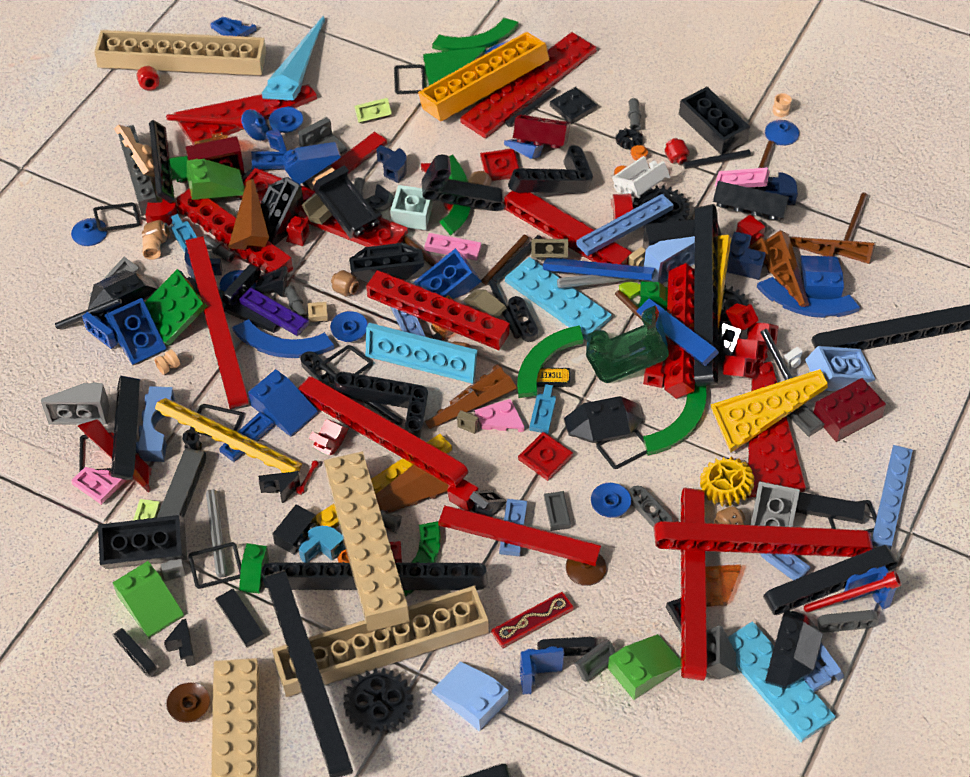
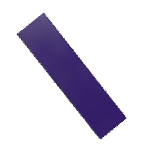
M250 288L239 298L242 305L296 336L309 325V320L253 288Z

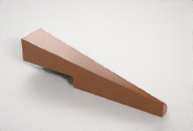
M254 179L248 180L245 185L231 240L228 245L232 249L246 250L247 245L265 247L269 239Z
M780 230L768 239L762 237L750 245L752 250L766 252L764 264L767 266V269L788 290L789 294L795 298L799 306H808L809 303L789 234Z
M790 237L793 247L822 256L838 254L867 264L871 261L876 242Z
M496 364L492 367V372L487 375L483 374L480 380L468 386L450 401V406L444 410H438L437 414L426 420L425 423L431 429L457 417L460 411L468 412L517 389V387L501 366Z
M413 465L375 495L380 511L385 510L389 513L417 504L418 500L428 497L430 499L436 498V495L447 492L449 485Z

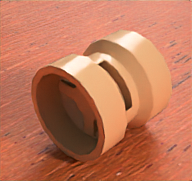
M780 93L775 96L772 111L777 117H786L789 114L792 100L788 94Z
M153 234L144 236L142 240L143 256L150 260L159 258L161 255V241Z
M172 349L168 350L165 355L154 358L157 368L163 375L168 373L171 368H177L181 365Z

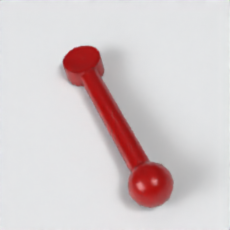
M317 460L312 461V467L309 470L307 476L305 477L303 483L301 484V486L296 488V492L298 495H302L304 493L305 485L307 484L314 469L319 466V462Z

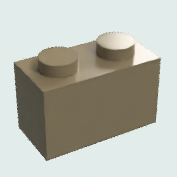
M531 239V257H568V239Z

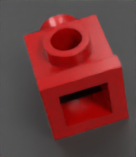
M297 216L291 219L287 225L288 237L286 242L299 246L304 245L310 234L308 219Z
M737 303L726 310V314L735 328L746 330L759 321L752 304L745 306Z
M649 355L644 373V385L662 388L666 369L663 366L664 358Z

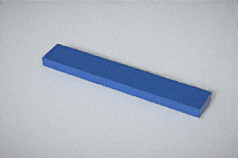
M548 257L543 263V270L651 281L655 274V268Z
M650 298L636 311L639 316L656 329L661 330L665 336L704 366L719 353L716 348Z

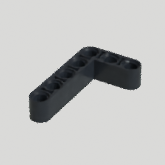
M571 145L563 160L566 169L517 168L513 170L508 187L514 192L586 193L593 179V174L582 148L577 145Z
M445 154L434 157L422 178V196L427 200L491 211H500L505 207L504 192L501 188L449 179L451 175L450 158Z
M338 372L335 375L333 389L348 398L408 408L404 430L420 438L428 398L426 387L350 372Z

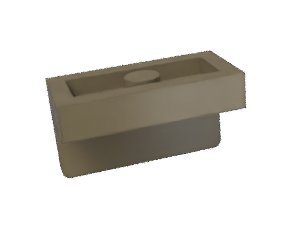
M316 193L302 204L309 221L312 223L323 224L332 216Z

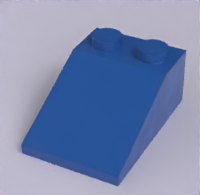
M336 142L297 147L294 150L287 151L282 158L285 171L291 179L298 184H302L341 158Z
M455 248L413 283L415 286H420L445 298L455 299L470 292L482 281L467 259Z
M801 255L802 282L806 296L814 299L840 298L843 293L844 282L838 257Z
M142 298L104 315L109 326L115 332L114 336L132 365L166 349Z
M277 369L248 392L250 406L273 420L274 424L290 437L318 414L317 409L290 379Z

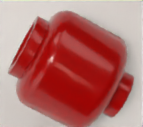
M143 66L137 71L136 79L142 89L151 91L158 87L160 77L156 69L151 66Z
M674 138L666 143L664 152L672 164L678 163V165H681L687 161L690 150L682 139Z

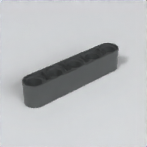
M185 448L157 517L180 515L184 519L206 462V452Z

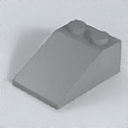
M83 383L41 399L48 424L79 425L98 419L103 425H107L110 405L103 383Z
M759 482L751 525L793 527L800 490Z

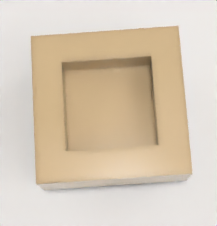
M640 247L629 255L628 265L642 267L645 261L646 250Z
M326 302L308 303L309 322L328 321Z

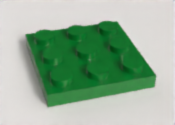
M176 269L145 302L163 342L169 346L207 307L206 303L179 269Z

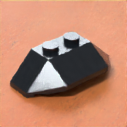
M289 177L269 185L260 204L269 236L268 241L275 246L288 235L287 225L294 216H298L304 203L302 186Z
M404 243L365 247L349 258L351 275L367 283L377 270L388 273L395 278L407 280L424 266L422 249H416Z
M123 270L93 285L88 309L120 297L122 304L93 315L103 321L106 319L104 315L140 298L143 301L149 299L159 287L151 278Z
M622 396L583 403L564 417L568 436H575L590 443L631 436L643 422V416L638 403Z
M785 609L765 683L786 689L793 683L813 673L823 634L807 615Z

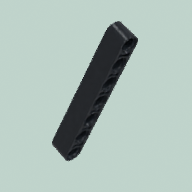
M122 375L119 377L117 386L111 477L132 480L135 468L140 379Z
M882 545L768 590L763 595V598L773 615H779L784 613L785 609L792 610L845 589L847 580L855 574L861 575L867 573L872 568L883 566L890 571L898 565V561L889 547Z

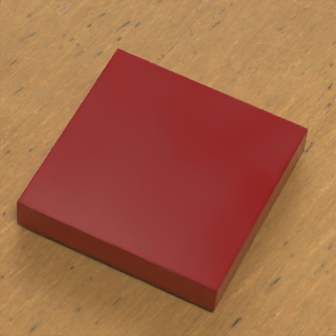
M513 149L480 153L483 170L490 176L492 181L510 179L513 170L519 168L515 150Z
M542 432L518 455V460L549 481L573 457V452L545 432Z

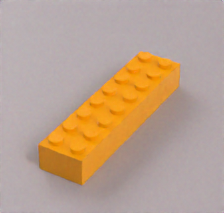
M526 31L419 91L422 109L439 121L446 120L451 115L460 112L467 106L474 104L481 98L488 96L495 90L502 88L504 85L515 81L518 77L529 73L532 69L547 62L549 56L546 43Z

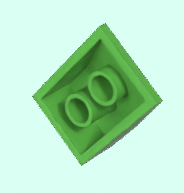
M206 159L187 160V180L192 200L243 195L245 189L239 169Z
M149 561L112 582L116 595L148 638H151L184 617L181 608Z
M658 634L623 647L611 655L608 662V670L633 700L681 669V660Z

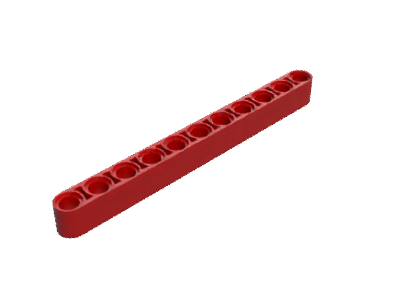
M204 236L185 240L199 295L207 305L204 309V314L229 408L234 409L249 405Z
M309 376L298 387L299 391L314 407L449 486L455 488L469 473L467 467L460 461L314 377Z
M683 487L681 493V522L705 523L704 490ZM681 550V677L704 681L707 671L705 551Z
M667 521L658 522L653 526L655 545L659 549L854 557L873 549L870 533L865 530Z

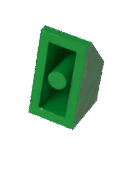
M187 156L169 158L172 178L177 179V182L187 181Z
M641 281L639 308L650 298L667 311L668 288L660 282Z
M246 544L241 563L239 591L260 594L263 583L261 569L269 562L267 546Z

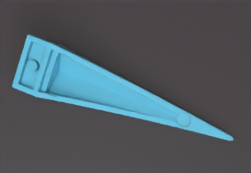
M324 16L320 18L268 79V84L262 91L264 99L294 100L299 94L309 58L325 21Z

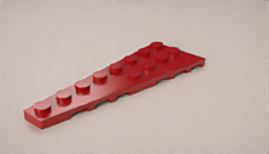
M307 84L301 86V90L294 100L264 99L262 94L179 111L173 114L236 119V117L242 116L246 110L252 109L259 112L265 120H268L271 113L276 109L282 107L297 108L317 100V94ZM176 121L192 145L219 140L243 130L235 125Z
M764 362L762 366H757L755 369L756 374L751 378V391L777 383L772 362ZM785 416L749 440L748 467L752 469V474L754 475V487L751 489V495H746L747 498L756 497L759 482L799 489V492H805L804 479L787 417Z

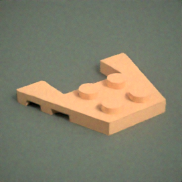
M118 125L114 128L117 134L121 133L124 140L122 142L125 147L130 148L134 153L132 157L142 173L155 178L152 148L148 145L136 143L129 127Z

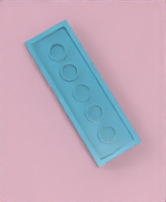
M528 257L505 277L507 284L567 327L580 325L582 336L586 340L590 339L612 319V314L575 288H558L557 279L559 277L551 271L543 270V266L531 257Z
M372 323L367 325L366 357L473 384L476 374L478 350Z
M753 621L728 637L736 653V667L801 743L835 720L836 716L803 679L793 683L786 689L765 683L774 645Z

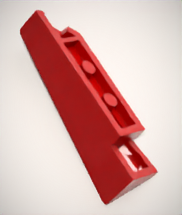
M98 419L79 424L78 428L112 459L114 434L112 432L109 434ZM135 454L133 479L149 493L151 489L149 486V476L152 469Z

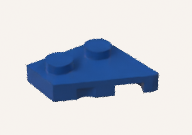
M221 17L211 22V29L222 36L245 37L256 31V25L246 26L242 25V21Z

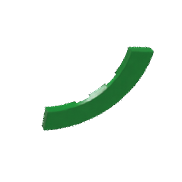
M503 17L496 26L481 34L467 37H450L439 34L432 44V49L452 51L477 47L489 48L498 44L500 40L508 38L518 27V22Z
M453 154L450 155L451 175L449 179L468 182L460 163ZM453 204L448 215L439 222L450 236L464 224L471 207Z
M580 325L555 332L531 349L519 370L517 381L518 398L537 396L539 372L547 361L552 358L554 353L583 344Z
M695 383L694 392L687 394L686 404L680 416L665 429L643 436L647 456L671 449L672 446L684 441L696 429L706 405V386L697 387Z
M438 521L420 524L418 552L411 563H436L441 543ZM403 590L404 596L406 597L414 590Z

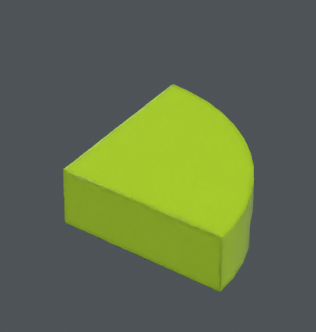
M625 282L619 285V290L632 300L639 295L640 284Z

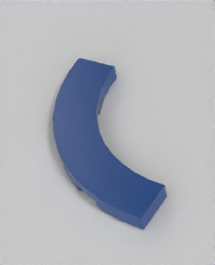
M774 277L757 283V288L769 300L775 301L782 305L784 309L797 314L820 318L835 315L841 317L858 312L860 306L850 294L835 299L807 297L809 305L801 307L795 298L789 294L788 290L778 283Z
M249 319L232 327L233 332L245 344L271 356L300 358L299 356L308 351L319 355L334 349V344L325 332L305 339H283L261 331Z

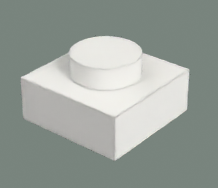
M798 346L783 356L788 370L796 368L801 363L803 351Z

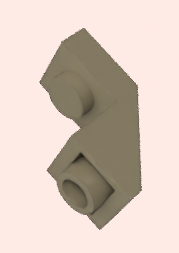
M475 289L463 300L466 306L477 307L480 312H485L495 318H499L506 309V306L487 290Z

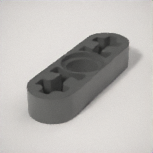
M636 485L630 488L631 504L652 527L660 521L673 522L672 517L644 487ZM653 506L656 511L649 513L645 510V507Z
M864 610L825 614L817 618L819 630L826 633L873 628L879 624V619L876 611Z

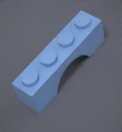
M150 386L148 394H145L146 408L142 410L143 424L139 426L140 440L136 442V453H139L143 461L164 462L167 449L165 436L155 430L158 421L165 416L156 410L155 407L157 402L164 398L175 402L173 387Z

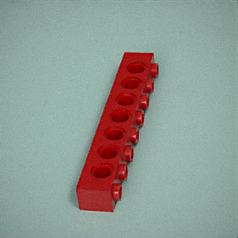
M190 188L176 198L177 209L182 215L188 216L193 223L199 224L206 232L214 235L218 241H222L227 246L229 245L236 217L209 198L192 200ZM267 241L265 247L247 245L246 250L229 248L239 253L243 259H247L253 265L260 267L265 274L284 266L288 268V273L293 270L292 257L269 241Z
M685 263L670 270L668 273L667 312L694 332L695 269ZM666 336L664 390L677 399L694 392V357Z
M377 270L366 285L368 298L496 350L501 349L509 336L510 323L505 320L495 318L485 312H480L470 306L460 304L453 299L445 298L435 292H430L420 286L410 284L403 279L395 278L388 273Z

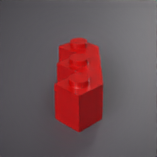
M757 322L747 329L748 339L737 340L735 347L736 356H725L723 374L753 378L756 374L755 369L757 366H762L768 357L767 352L769 351L760 332L767 329L776 345L779 326Z

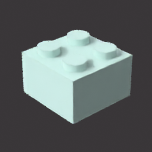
M398 185L390 211L391 221L407 228L426 230L434 202L423 198L422 188Z

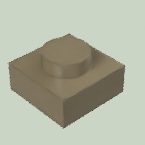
M460 411L457 416V426L475 434L478 430V417L472 413Z

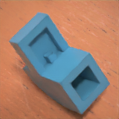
M317 526L308 531L309 540L303 542L299 548L300 560L308 563L319 552H322L333 561L346 549L342 534L329 526Z

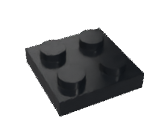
M576 86L550 101V107L567 122H571V125L597 110V104Z

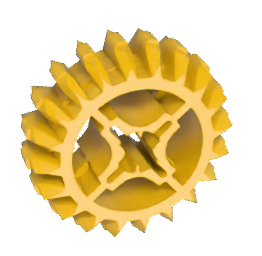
M723 456L720 461L715 458V463L709 462L708 467H704L703 473L700 476V487L704 490V496H706L708 501L712 500L715 505L720 502L722 507L725 503L732 506V503L736 502L739 505L740 499L746 501V495H751V489L754 487L752 469L748 467L746 461L741 462L740 458L734 460L732 456L729 459Z

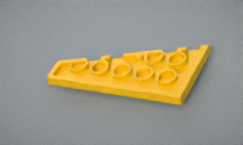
M821 369L711 404V410L730 453L827 389L828 383Z

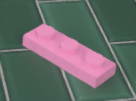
M768 168L719 171L715 186H717L718 181L748 188L767 186L770 171Z
M429 233L424 248L425 251L448 255L456 248L466 259L477 260L481 250V242Z

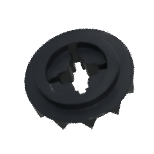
M625 127L624 130H619L618 134H616V143L624 149H631L636 145H641L643 142V134L639 133V129L634 130L633 127L631 129Z

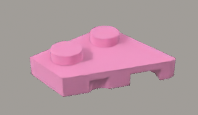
M511 399L475 410V416L478 417L481 429L506 431V428L518 429V432H524V425Z
M85 467L71 481L75 487L102 505L127 480L111 477L108 470H95L94 468Z

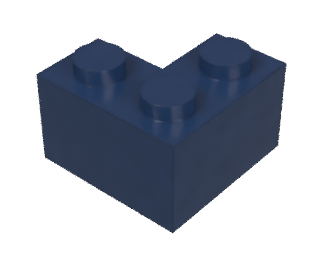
M734 231L726 273L760 280L766 252L749 249L752 235Z

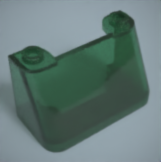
M656 305L643 311L641 319L644 325L614 338H610L604 330H595L587 334L586 357L600 381L610 383L667 359L669 348L661 316Z

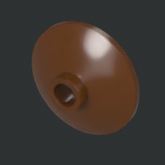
M600 554L596 566L584 565L581 562L570 559L566 561L568 577L579 585L590 586L597 584L606 574V562Z
M193 682L176 686L167 697L166 706L168 713L174 720L182 723H191L199 720L206 714L210 706L208 691L202 685ZM188 704H193L192 707L186 708Z

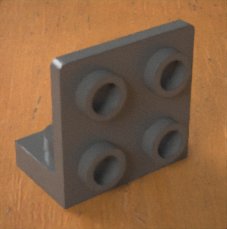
M328 117L298 132L300 147L336 142L340 155L347 152V148L332 133L331 120Z

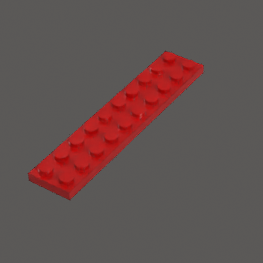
M570 32L547 50L549 56L547 62L532 69L529 73L518 77L515 81H511L502 88L495 90L460 117V123L486 139L503 126L508 119L536 100L596 52V46Z
M255 168L243 182L245 189L246 182L254 179L261 204L269 185L282 180V178ZM302 186L303 202L315 194V191ZM302 206L297 217L308 219ZM333 215L323 224L312 223L308 219V223L312 226L365 247L401 243L404 236L408 234L407 227L381 217L380 224L376 228H369L363 235L350 239Z

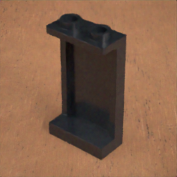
M344 165L316 180L313 190L351 239L355 236L363 235L369 228H376L380 224L382 214L380 212L376 214L347 177L349 170Z

